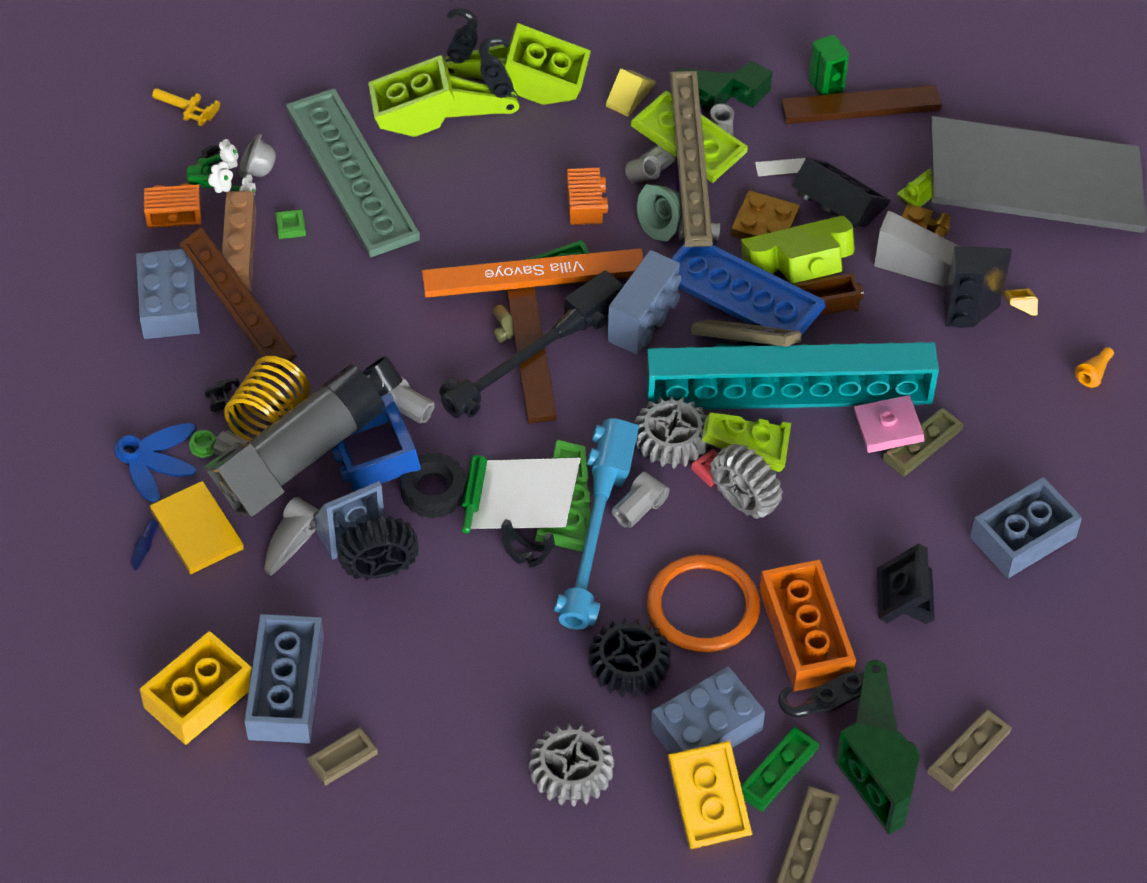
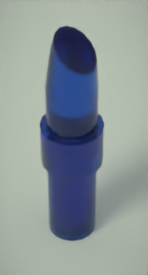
M150 519L142 536L139 537L135 545L136 549L130 560V564L135 571L139 568L146 553L149 552L153 544L152 540L160 525L156 520Z

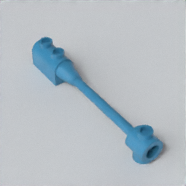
M610 418L603 421L602 426L596 425L592 441L598 443L597 449H590L586 465L593 466L594 503L575 588L567 589L564 595L558 594L553 609L554 612L560 613L559 622L567 628L574 630L585 629L588 625L594 626L597 620L600 603L595 602L592 593L587 591L588 581L606 501L611 494L613 485L622 487L630 471L639 429L637 424Z

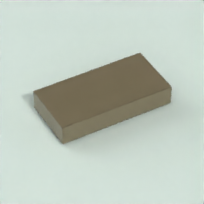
M359 727L308 757L307 760L309 766L324 786L378 755V750L363 729Z

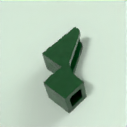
M750 61L743 68L729 73L678 68L674 71H697L700 105L702 109L709 113L713 106L725 104L731 97L754 108L771 90L773 73L753 61Z

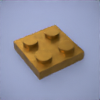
M749 190L731 228V236L745 239L792 228L799 214L800 205Z

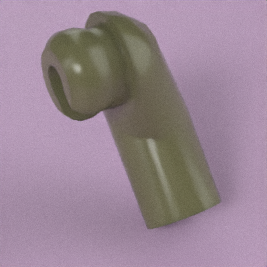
M497 305L493 309V314L501 327L496 328L493 333L497 341L503 343L507 339L509 341L514 335L511 314L505 306Z

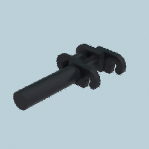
M238 378L217 382L218 386L211 387L205 391V396L211 398L212 401L210 405L211 411L224 410L227 402L231 399L230 397L228 398L226 391L232 389V384L235 387L240 386ZM223 395L224 399L218 401L216 396ZM234 405V411L237 417L240 419L239 414L237 412V407ZM229 411V418L232 424L246 435L245 430L234 420Z

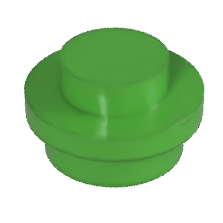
M208 430L195 432L189 441L191 453L200 458L212 456L215 454L213 446L217 437Z

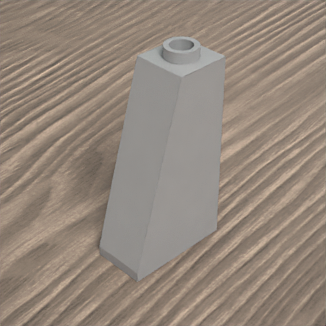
M887 211L879 232L874 266L947 287L954 246L959 245L894 212Z

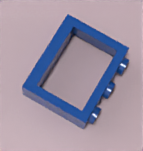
M391 393L381 397L385 404V411L349 436L389 423L400 451L354 466L344 440L332 448L336 463H343V466L339 467L344 483L350 482L354 492L378 481L384 483L402 476V474L421 470L416 449Z

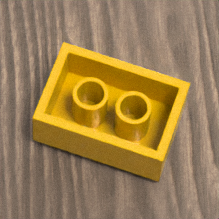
M209 631L140 688L143 707L183 744L187 745L249 692L252 667Z

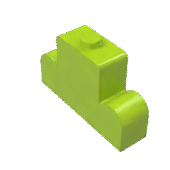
M843 215L741 239L742 260L770 274L780 271L790 283H798L842 272L841 258L851 256L855 252L853 225Z

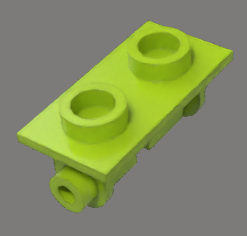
M931 168L914 181L909 182L906 187L897 193V196L908 204L918 207L928 202L932 198Z

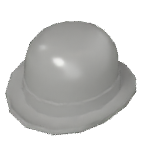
M262 133L257 134L243 152L239 163L241 179L246 177L247 174L256 177L266 176L274 166L276 160L275 150L272 146L261 140Z

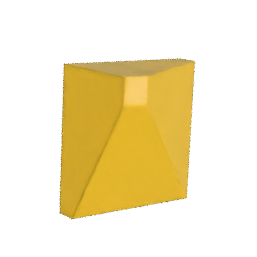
M1029 288L1006 290L1003 292V296L1010 305L1032 316L1037 315L1038 298Z

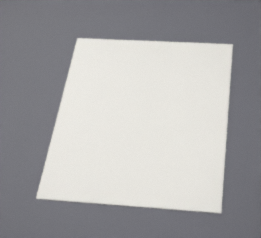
M581 458L487 460L479 510L473 514L471 529L501 528L505 519L511 520L513 528L566 527Z

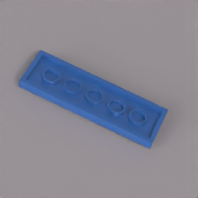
M683 245L671 258L680 263L679 275H681V282L678 289L750 325L797 330L801 332L802 336L826 307L823 299L714 245L707 247H685Z

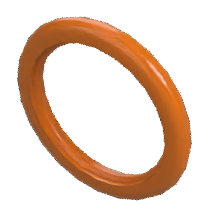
M692 555L675 560L658 572L651 582L647 593V611L655 628H659L661 635L666 637L669 642L694 652H715L738 644L750 634L757 624L760 614V596L750 576L738 565L713 555ZM693 569H711L731 577L738 583L745 597V612L742 620L730 632L713 638H697L676 630L668 622L662 609V595L669 581L676 575Z

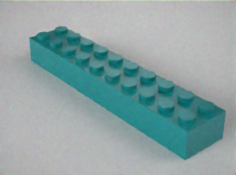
M935 342L803 344L786 347L776 345L700 348L660 347L648 349L647 405L649 401L657 404L659 397L664 401H668L670 396H672L675 401H679L683 397L687 404L694 401L695 408L702 407L703 410L847 407L910 395L913 405H932L939 366Z

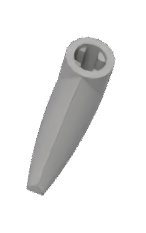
M299 497L293 498L287 504L283 513V520L270 541L264 571L269 576L278 571L316 531L315 516L320 510Z

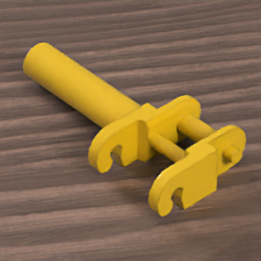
M155 88L152 93L153 98L186 110L183 112L184 120L188 121L191 118L198 121L199 126H203L207 120L211 121L220 108V102L215 100L214 104L207 106L205 110L197 107L201 99L199 93H196L195 97L192 96L190 100ZM195 111H198V112H201L202 114L199 116V115L194 114V112H195Z

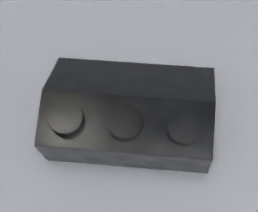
M806 157L791 186L799 190L797 195L810 202L812 199L819 202V208L828 214L833 215L835 212L840 216L844 215L852 223L853 228L856 225L866 227L891 201L827 161Z
M954 246L944 298L945 326L959 328L974 327L1000 307L1012 254L1011 248Z

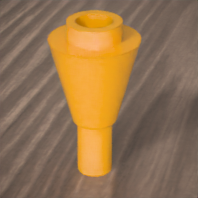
M1105 347L1099 355L1078 365L1075 370L1078 381L1089 388L1099 386L1107 362L1114 355V351L1110 347Z

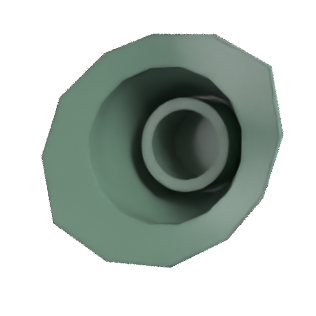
M645 184L638 196L637 214L643 231L652 239L667 242L677 232L682 216L680 193L671 188Z

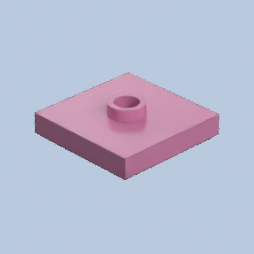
M910 395L854 406V414L868 453L924 442V433Z

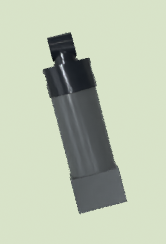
M387 356L374 361L363 372L355 365L350 364L325 382L320 389L250 441L234 444L203 468L237 515L253 517L285 493L281 486L353 432H357L384 412L385 404L381 396L396 388L403 379Z

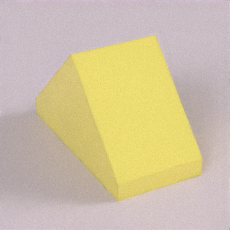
M620 68L607 99L606 107L629 117L655 86L656 81L635 71Z

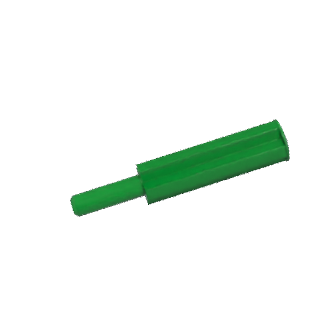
M474 455L470 458L462 501L463 510L465 511L462 532L465 534L470 533L473 514L479 510L487 466V459L481 455Z

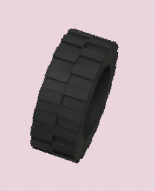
M430 452L425 455H418L421 470L412 471L400 476L403 503L409 507L412 513L415 512L421 517L441 518L445 517L446 514L453 513L462 504L464 496L465 477L463 468H460V464L454 461L452 457L442 455V453L431 454ZM437 475L447 481V489L439 495H425L419 490L418 484L426 476Z

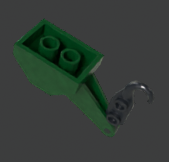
M871 660L866 664L864 672H846L817 687L808 700L800 706H792L787 702L786 697L792 689L790 686L784 688L778 697L779 706L785 714L797 718L813 713L832 712L860 697L856 723L841 730L835 763L888 835L904 827L920 756L915 744L912 741H907L904 735L897 731L886 665L879 660Z

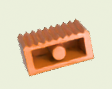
M599 168L567 169L570 224L573 226L574 224L585 225L587 223L590 225L592 223L595 225L596 223H603V213H608L607 197H602V193H606L605 177H600Z
M183 183L180 186L168 187L155 185L152 188H144V213L147 227L162 228L164 226L167 228L174 225L178 227L179 225L189 226L191 224L194 226L195 224H202L199 184Z

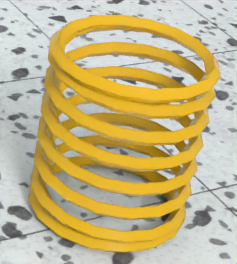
M264 356L256 361L249 374L246 375L244 381L240 384L229 402H227L224 408V417L230 429L236 435L250 441L251 437L240 432L232 424L229 418V411L234 420L243 429L254 435H258L261 432L243 423L237 417L234 405L247 421L257 427L266 429L269 425L262 424L251 418L243 411L239 403H243L252 414L262 420L274 423L279 419V416L285 415L308 398L310 395V384L305 374L289 360L278 356ZM274 362L288 369L299 380L302 386V394L298 385L288 374L276 367L261 364ZM268 369L283 376L294 387L297 398L295 399L293 392L283 381L268 373L259 372V370ZM261 377H266L268 379L275 381L277 384L284 388V390L289 394L291 399L286 398L284 394L279 389L274 387L272 384L262 381ZM255 384H260L264 390L257 388ZM250 391H254L259 397L252 395ZM277 399L284 401L285 404L279 403ZM271 405L277 406L280 411L274 410ZM252 406L258 408L259 410H261L262 412H264L267 416H265V415L261 414L260 412L256 411Z

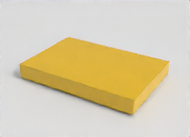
M203 481L149 505L151 513L190 575L244 549L241 539Z
M730 741L667 755L689 849L752 835Z

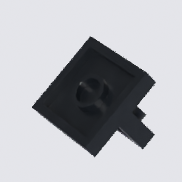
M917 544L877 568L878 614L880 620L889 623L903 614L925 624L935 620L932 568L928 565L927 547Z

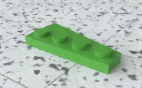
M557 440L552 459L581 458L566 527L537 528L535 541L544 543L543 539L546 534L551 533L554 536L555 546L583 552L591 517L589 506L590 491H588L586 448L582 445Z

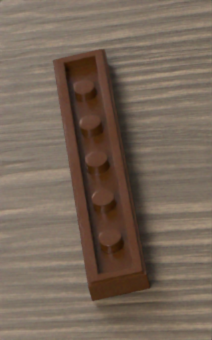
M936 85L785 98L781 101V107L785 123L795 124L941 110V100Z
M199 227L179 243L261 357L278 356L290 362L297 357L204 228ZM266 362L267 365L278 369L283 368V366L274 362Z
M535 287L506 290L509 311L513 321L516 353L543 335ZM544 348L519 365L528 424L557 421L546 350Z

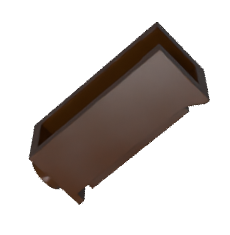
M854 273L791 283L824 300L826 307L818 316L854 309L857 312L859 311L860 300L864 298L863 287L861 283H857Z

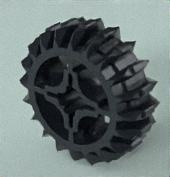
M379 516L373 520L368 518L363 523L356 522V527H348L347 533L341 534V540L337 542L339 563L342 565V569H345L346 574L353 575L354 579L364 577L368 580L370 578L388 577L392 574L398 575L400 570L409 569V564H413L415 557L419 555L418 538L414 528L411 527L409 522H404L402 518L394 520L392 516L386 519H382Z
M625 618L621 625L612 621L610 629L602 626L600 635L595 634L593 637V642L589 647L590 657L588 658L593 678H598L600 687L608 685L610 694L616 689L620 690L621 697L626 692H631L634 698L637 695V691L641 690L647 695L650 687L657 689L660 681H664L667 677V671L671 665V660L669 659L671 658L670 647H667L668 641L666 637H661L659 628L651 630L649 622L641 626L638 619L633 624H630ZM617 646L618 649L612 652L611 656L605 657L612 648ZM654 659L648 667L642 669V665L646 664L647 660Z

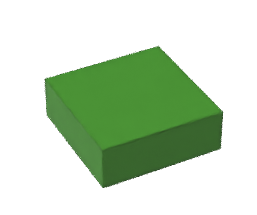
M302 209L275 213L279 239L306 236Z

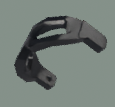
M505 519L501 525L503 531L502 542L505 550L518 564L528 561L529 567H535L544 561L555 546L554 536L551 533H547L544 537V545H536L518 534L513 529L511 520ZM517 540L523 546L543 553L535 559L533 558L532 551L519 554L511 546V542Z

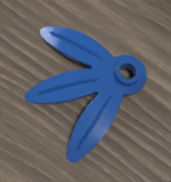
M184 423L155 432L141 441L136 436L126 435L116 442L114 448L116 457L120 461L129 464V473L135 488L149 502L156 503L160 501L157 484L148 468L161 474L177 477L192 476L196 473V469L187 462L157 453V451L174 447L190 437L197 429L195 424ZM125 449H131L134 453H128Z

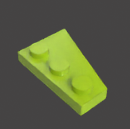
M710 412L705 418L701 441L720 449L726 448L729 445L732 446L735 443L740 446L745 445L748 450L753 449L758 456H762L763 460L770 464L769 467L772 470L780 473L786 463L791 423L769 424V421L764 419L752 422L745 421L741 416Z

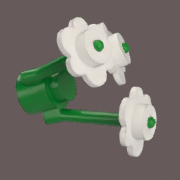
M224 139L219 143L220 154L209 158H199L198 164H191L187 169L189 184H199L203 188H214L216 193H221L222 191H254L255 195L256 186L255 183H252V175L250 174L243 178L242 186L231 185L233 173L229 169L237 167L238 152L228 139ZM219 160L223 161L220 162L218 165L209 166L210 163Z

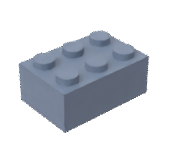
M183 249L136 253L139 315L143 338L151 339L200 334L195 265Z
M652 250L647 253L609 305L608 342L636 355L643 346L647 347L650 344L655 329L662 327L666 320L667 312L670 308L674 309L679 302L680 293H678V286L681 282L679 262Z
M1042 477L976 516L970 538L1008 579L1075 539L1082 517Z
M728 666L652 710L651 731L669 754L730 741L733 748L763 730L765 710Z

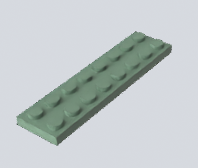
M335 88L286 104L287 114L369 258L419 241L420 233Z

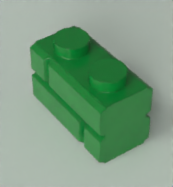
M836 35L820 38L812 44L808 81L816 88L819 95L839 94L845 89L849 52L841 45Z

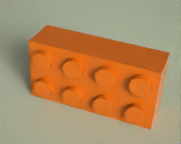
M820 559L762 571L759 592L793 691L819 687L846 672H854L856 658Z

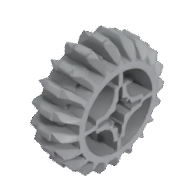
M670 396L668 401H664L659 397L657 404L649 401L647 408H641L639 416L635 419V424L639 425L635 443L637 449H641L643 457L650 456L651 464L660 461L662 468L668 463L675 469L677 464L681 463L686 468L688 461L694 462L698 460V457L703 456L706 448L710 445L701 441L705 418L708 415H704L702 407L695 408L694 401L688 404L685 403L683 397L679 401H675L672 396Z
M735 443L732 446L729 445L723 448L710 463L712 467L710 469V473L713 476L712 481L717 484V490L723 494V499H727L731 505L736 507L737 510L744 512L746 516L751 515L756 519L763 518L775 510L782 500L781 495L783 491L780 487V480L775 477L776 472L772 471L769 467L770 464L766 463L762 456H758L753 449L748 450L745 445L740 446Z
M569 723L566 730H561V728L556 726L554 734L545 731L543 740L537 739L535 742V749H532L530 752L529 762L531 780L533 784H537L539 794L547 792L549 801L558 797L560 805L565 800H570L573 807L578 799H581L587 805L589 795L598 799L600 790L606 791L608 781L613 778L612 768L614 767V759L611 756L612 750L610 746L605 745L604 736L596 738L594 729L587 733L584 732L585 728L582 724L578 730H574ZM581 751L587 753L591 757L584 755ZM575 758L574 765L570 766V770L568 772L569 764H572ZM549 769H553L552 772L559 774L562 779L552 774Z

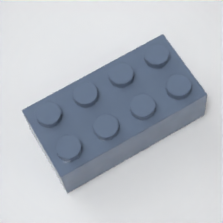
M260 614L245 715L248 740L292 743L311 742L324 642L322 617Z

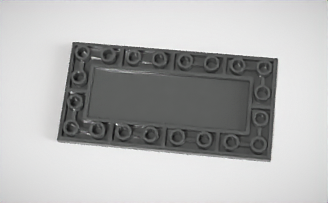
M936 116L931 117L929 127L932 203L1119 229L1129 232H1145L1147 220L1140 146Z

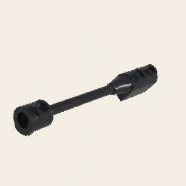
M603 271L565 297L564 315L550 331L474 383L468 379H463L459 382L455 377L446 380L439 390L441 402L446 411L454 418H459L463 414H466L468 417L475 416L481 408L480 392L558 338H563L580 330H586L590 326H593L595 329L603 327L607 321L606 315L609 314V305L623 288L621 282L608 271Z

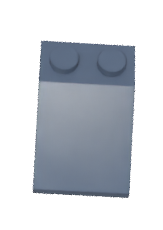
M378 481L326 503L315 516L317 535L332 560L338 558L337 542L341 540V534L347 533L348 527H356V522L363 523L368 518L373 520L381 516L384 519L381 483Z

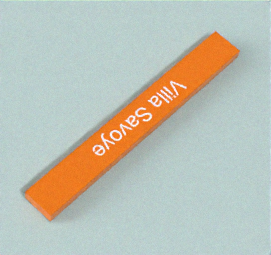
M642 248L538 258L422 270L425 298L587 282L605 270L616 279L631 277L644 257Z

